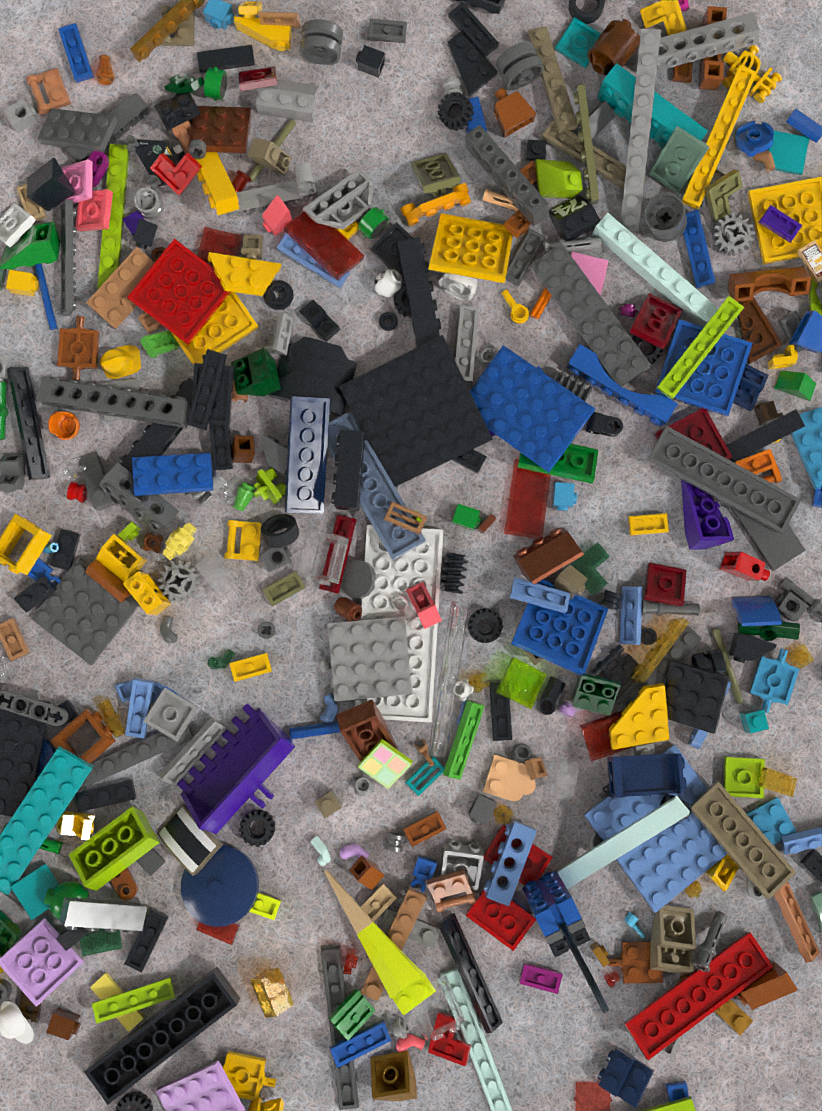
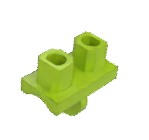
M273 468L265 471L261 469L257 472V476H255L257 483L254 484L257 491L254 493V496L256 498L262 496L265 501L270 498L274 505H276L286 494V486L282 482L274 486L271 482L277 478Z

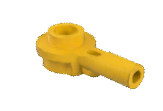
M507 289L504 290L501 294L511 307L512 321L517 324L525 323L529 318L528 309L520 303L517 304Z

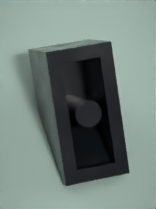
M734 633L728 655L733 656L734 661L745 663V660L753 661L775 649L777 644L741 633Z

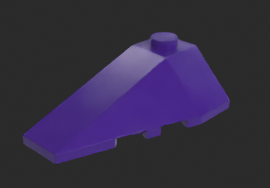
M681 479L684 528L689 550L709 549L733 541L734 537L730 522L720 512L719 503L717 501L714 502L711 495Z

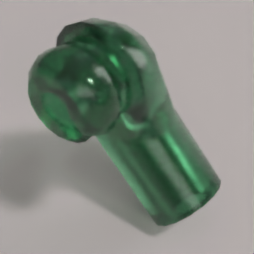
M227 649L223 657H211L208 659L207 664L213 670L225 669L236 653Z

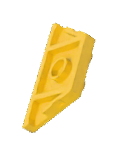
M212 252L208 254V261L212 262L215 268L214 272L221 280V285L225 291L263 296L267 287L273 282L274 277L281 269L280 263Z

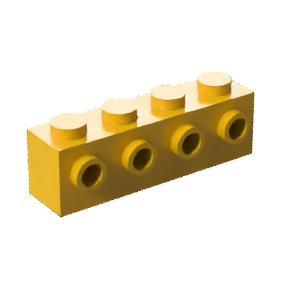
M206 152V156L203 159H195L202 166L196 176L198 181L203 183L202 189L204 194L209 196L208 202L211 209L214 208L217 215L239 210L238 196L218 153Z

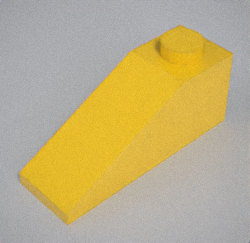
M234 17L237 30L277 51L291 49L292 26L261 25L259 18Z

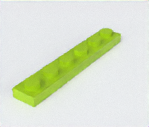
M728 296L658 385L657 389L672 400L744 307Z

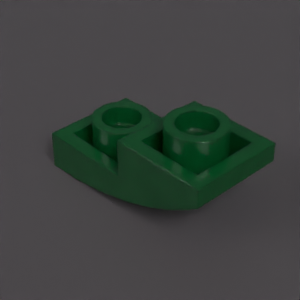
M176 74L169 78L170 83L165 85L164 88L173 93H190L203 86L205 81L202 76L195 79L194 76L189 78L187 74L181 77L179 74Z

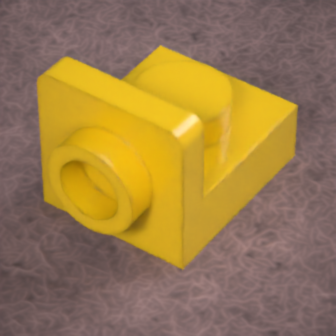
M794 345L786 347L785 354L773 356L768 362V369L787 368L796 364L798 353L794 349Z

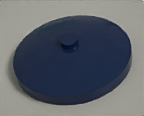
M222 845L198 874L192 876L184 869L181 879V896L188 912L199 922L214 927L227 926L245 917L254 906L259 891L258 873L251 859L241 850L227 845Z

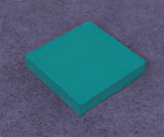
M574 17L554 50L586 69L590 63L587 56L588 51L601 33Z
M774 130L773 146L768 151L772 153L775 170L801 176L804 170L809 138Z
M44 864L12 885L11 889L30 919L33 920L50 908L49 905L44 904L47 890L49 888L55 889L59 883L47 864Z

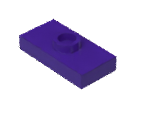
M772 205L768 207L759 221L760 224L789 243L792 242L802 227L801 224Z

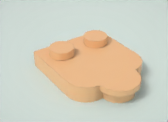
M494 754L483 792L510 801H518L522 798L523 794L529 795L535 790V780H530L524 763H518L515 760Z

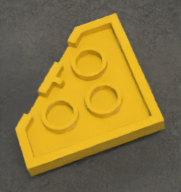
M659 683L643 686L637 698L630 702L621 713L622 716L616 724L613 723L609 728L610 745L613 750L670 740L665 685Z

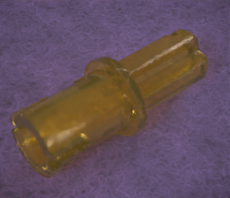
M107 699L99 703L98 706L106 719L105 723H108L114 733V737L118 738L125 734V730L118 718L120 715L116 714L110 702L111 700Z

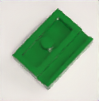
M355 989L328 1019L348 1041L376 1010L360 991Z

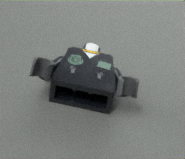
M128 135L124 140L125 143H130L126 147L128 151H132L134 147L136 148L135 151L149 174L147 184L153 183L151 189L156 190L158 186L167 185L150 167L162 153L177 165L175 159L184 155L181 146L178 144L169 149L164 140L136 139L132 135Z

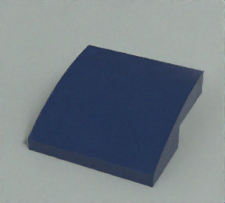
M746 364L733 403L748 411H752L769 375Z

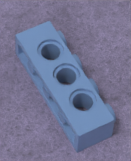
M513 820L511 824L508 823L505 830L507 837L505 842H501L498 848L499 858L497 861L494 860L491 867L493 874L490 880L487 879L484 886L486 898L506 906L510 905L537 832L534 827ZM515 838L521 840V845L517 848L511 846V842ZM508 857L514 858V863L511 866L504 865V860ZM500 876L507 877V882L504 885L497 883V879Z

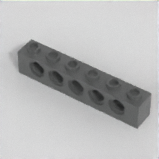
M481 125L465 135L468 151L533 227L549 216V204Z

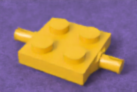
M228 1051L222 1068L239 1098L253 1101L259 1097L263 1085L275 1088L276 1079L265 1077L264 1069L267 1059Z

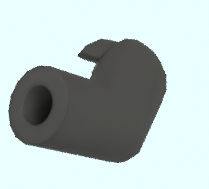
M164 615L160 633L165 642L175 643L178 635L171 630L173 617Z

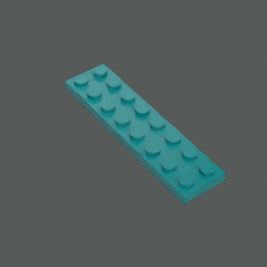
M60 746L0 834V891L7 895L12 890L11 886L18 881L93 769V765Z

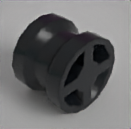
M605 590V597L600 605L618 611V603L622 600L623 596Z

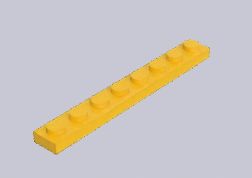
M739 65L707 139L706 145L709 146V149L693 172L682 198L683 204L695 209L700 208L705 196L704 188L709 186L757 74L756 71Z

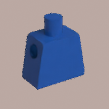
M815 310L806 311L789 344L813 353H822V316Z

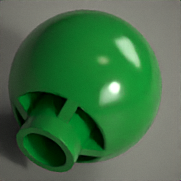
M65 881L58 884L55 889L49 888L47 890L44 904L49 905L53 916L60 920L64 897L89 899V893L81 883Z

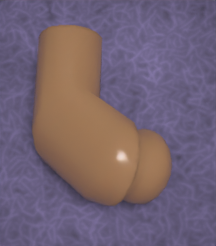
M766 150L753 156L755 162L764 163L766 172L776 169L770 151Z

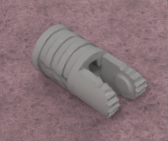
M216 471L212 474L213 491L192 493L194 499L201 497L199 499L201 505H205L227 483Z

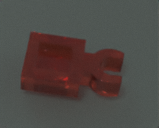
M348 948L343 974L351 975L352 968L356 969L358 956H355L354 949Z

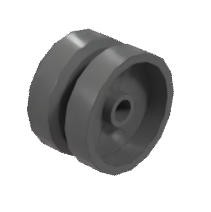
M320 19L305 22L302 26L300 56L313 64L333 65L338 63L341 57L340 45L343 39V30L340 26Z
M530 41L520 42L510 47L496 61V66L500 74L504 75L503 81L509 90H517L532 83L544 71V65L541 59L536 56L537 51Z

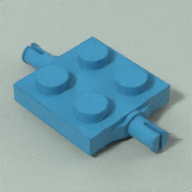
M780 648L777 659H768L760 656L749 693L757 695L764 700L761 709L766 713H769L771 703L789 704L799 673V668L790 666L785 662L788 650Z

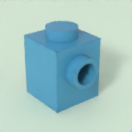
M209 0L203 11L205 20L216 29L222 28L226 30L228 25L233 23L234 13L232 6L222 0Z
M555 482L553 484L552 507H556L557 511H568V508H572L573 504H576L577 493L574 492V483Z

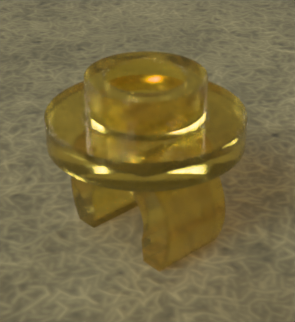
M486 673L472 674L470 676L469 684L473 686L476 693L481 692L482 689L490 685V683L484 684L481 681V678L486 676Z

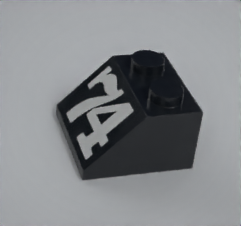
M581 195L549 210V217L560 238L565 241L574 240L594 230L600 222L593 205Z

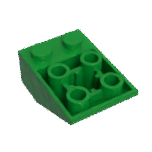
M54 222L35 224L24 232L16 244L11 247L6 246L3 251L0 270H12L21 266L31 267L40 263L50 264L57 261L61 241Z

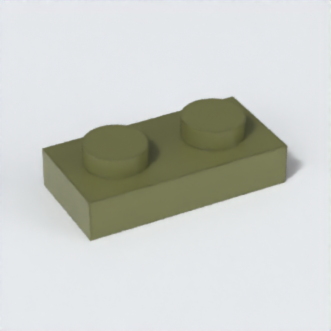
M295 571L266 587L263 591L271 606H275L302 591L306 586L298 572Z

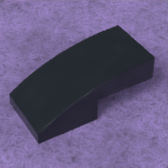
M314 299L299 311L326 342L341 330Z

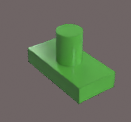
M169 330L144 336L140 340L147 354L152 358H156L159 354L177 350L180 347Z

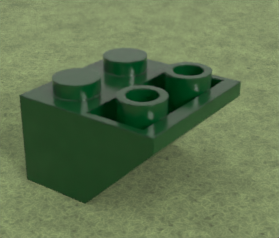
M265 348L231 362V366H234V384L238 395L266 396L281 389L275 359Z
M582 674L578 677L573 691L572 706L610 716L621 683Z

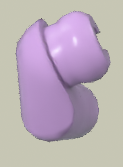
M353 843L342 847L339 854L342 859L346 860L349 857H360L361 855L367 858L370 853L358 844Z

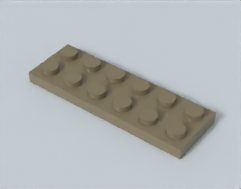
M715 781L690 805L691 812L766 899H770L796 873L718 781Z

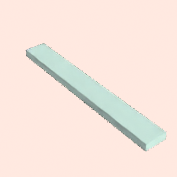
M675 796L561 867L557 872L568 889L688 816L690 811L678 796Z
M457 967L440 973L456 1018H458L465 1042L472 1045L470 1055L491 1111H513L471 998Z

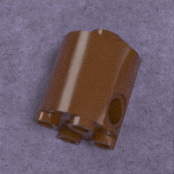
M628 20L611 21L589 49L587 54L588 60L598 74L607 76L616 63L624 67L639 47L640 35L631 28L632 25Z

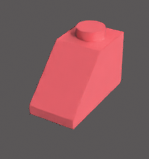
M276 196L262 214L263 227L268 233L272 232L274 236L293 224L289 209L281 198Z
M423 582L406 589L424 629L442 621Z

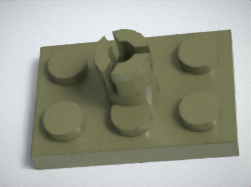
M446 152L410 162L412 171L424 194L431 193L433 197H440V191L441 195L444 196L446 188H452L461 183L460 175Z

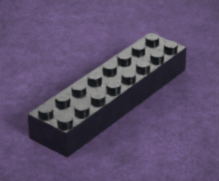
M216 967L91 1062L84 1073L108 1105L236 1007L240 997L220 969Z

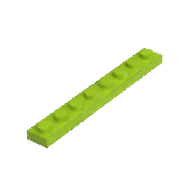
M110 144L106 189L112 191L113 196L109 229L102 230L97 290L120 266L130 152L126 148L127 145Z

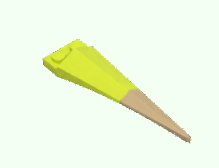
M325 870L326 877L390 999H393L404 1016L435 993L436 990L426 975L373 922L328 870Z

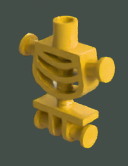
M756 45L749 46V51L745 50L740 57L730 51L723 58V61L731 66L727 72L728 77H724L722 81L726 88L730 87L739 65L749 69L754 65V71L758 73L761 61L755 56L759 52V48ZM771 67L763 77L756 74L753 82L756 85L749 95L752 97L756 90H759L760 92L754 96L755 100L759 103H763L765 97L771 94V90L776 88V83L782 80L781 75L776 72L771 75V79L768 77L773 70Z

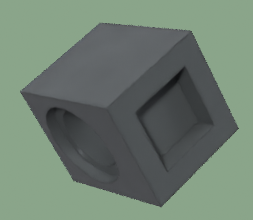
M287 546L271 548L260 554L269 572H273L290 563V557H292ZM277 552H281L283 555L280 562H274L273 555Z
M791 592L779 594L774 601L779 613L792 622L798 621L808 608L806 603ZM787 601L792 603L790 611L786 608Z
M478 792L468 812L471 817L470 820L478 825L482 823L487 825L497 805L496 801Z

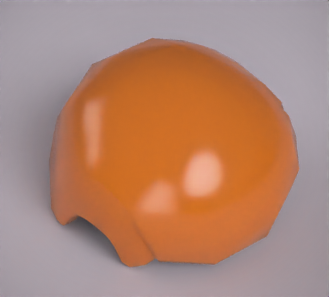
M57 411L50 416L48 428L50 433L55 434L58 439L70 440L78 435L80 423L78 417L73 413Z

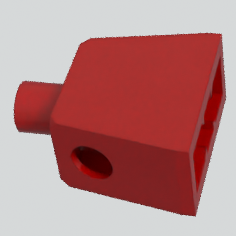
M741 551L725 552L719 569L748 581H767L770 576V571L764 569L766 565L764 561Z

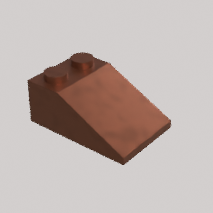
M372 699L337 714L340 732L360 761L381 739L398 750L379 709Z

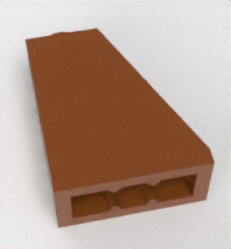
M774 962L772 969L739 992L737 996L744 1006L747 1004L753 1010L794 993L798 988L789 974Z

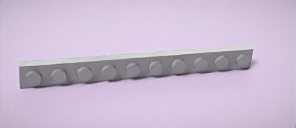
M641 29L621 214V224L629 231L639 232L661 29Z

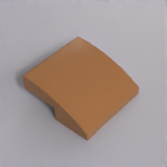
M259 11L261 25L300 27L299 13Z

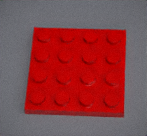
M174 238L127 298L189 346L231 291L223 289L221 280L216 276L213 267Z

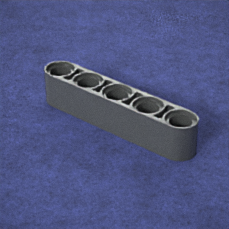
M138 93L129 96L108 114L115 116L118 122L105 150L110 147V144L116 142V138L122 137L130 130V127H134L144 118V115L147 116L150 113L151 108ZM76 148L68 149V153L76 162L87 160L90 154L94 152Z

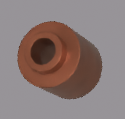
M340 597L336 600L334 609L338 615L349 622L357 621L361 618L362 607L347 597Z

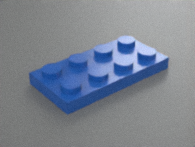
M211 453L132 458L135 496L213 491Z

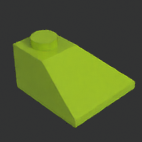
M535 160L538 192L542 197L571 199L583 190L581 172L570 161Z

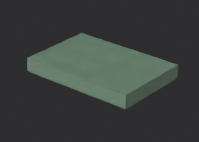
M677 126L648 175L677 194H680L709 149V146Z

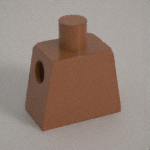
M501 88L495 93L498 102L494 104L493 112L504 138L535 121L536 112L519 92L516 91L508 95L506 90Z

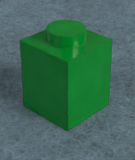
M458 504L452 524L473 531L475 527H479L481 522L480 511Z

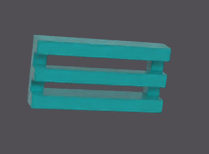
M434 755L431 756V759L435 764L414 784L411 783L429 765L427 761L405 781L417 796L423 793L444 772L445 767ZM437 767H439L440 770L419 790H417L416 787L426 777H428Z

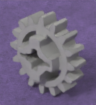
M732 213L730 218L725 215L723 220L720 219L717 222L718 226H715L713 229L716 233L713 234L712 238L717 239L714 245H720L718 251L724 249L725 255L732 252V256H735L737 252L741 255L745 250L749 249L750 244L754 241L752 236L755 234V231H750L753 224H747L748 218L742 220L741 214L736 218L735 214Z
M179 560L178 565L172 561V567L165 565L167 571H160L163 578L158 579V581L163 583V585L159 586V589H165L163 596L169 595V600L171 601L176 597V602H180L181 598L184 601H188L187 596L194 598L193 591L199 592L196 585L201 584L200 581H197L200 574L194 573L197 568L192 567L190 569L191 563L187 562L184 566L181 560ZM180 569H185L190 574L184 575ZM171 572H172V576H171L170 580L168 581V577H169V575H170ZM178 577L185 579L181 582V586L178 584H173L176 583V581H178ZM192 582L190 589L187 590L188 584ZM176 588L179 594L173 593L170 589Z

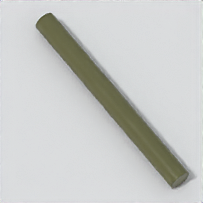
M293 119L289 120L273 143L280 147L296 125ZM257 163L247 179L253 183L264 166Z
M719 628L712 630L716 646L722 651L725 658L726 675L729 676L736 704L743 703L744 701Z

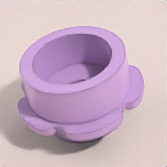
M564 701V704L559 705V713L569 717H573L574 713H577V710L574 709L575 707L571 703Z

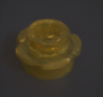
M500 805L499 808L494 810L496 822L508 824L513 816L512 810L506 805Z
M694 881L685 888V891L690 898H699L702 888L698 881Z

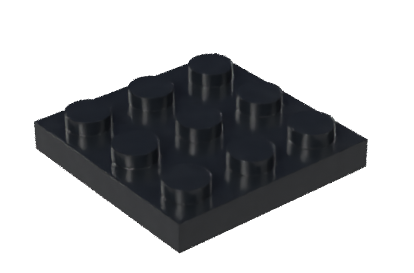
M670 661L665 683L668 720L715 734L729 676L678 661Z

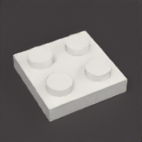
M14 203L0 218V240L8 247H11L19 241L25 231L32 227L36 220Z

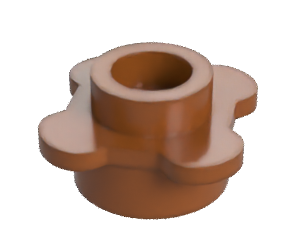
M146 533L143 549L145 551L152 550L155 553L161 552L163 536Z

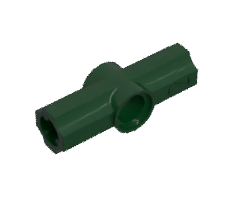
M738 621V633L760 635L761 639L765 641H773L776 638L798 640L800 624L782 622L781 625L742 626Z

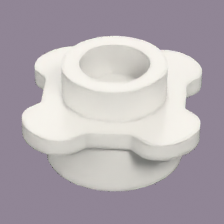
M463 678L454 685V693L456 696H459L460 701H465L467 696L473 693V686H470L467 678Z

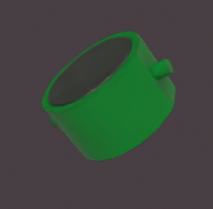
M218 67L208 68L204 82L205 97L213 98L214 101H217V99L223 100L227 86L226 71L220 70Z
M374 207L361 219L358 229L363 233V237L367 236L369 239H373L385 228L389 218L384 214V209L380 210L378 207Z

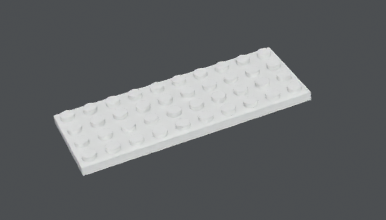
M367 525L365 562L370 563L374 568L376 580H374V590L369 596L362 599L361 620L405 616L412 694L355 699V706L372 699L385 720L432 722L438 623L424 629L406 589L423 582L439 611L443 530L422 528L421 533L426 542L392 561L373 526Z

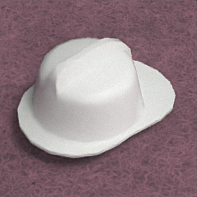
M4 1002L0 1010V1035L8 1039L15 1038L21 1043L28 1044L34 1037L32 1027L14 1002Z

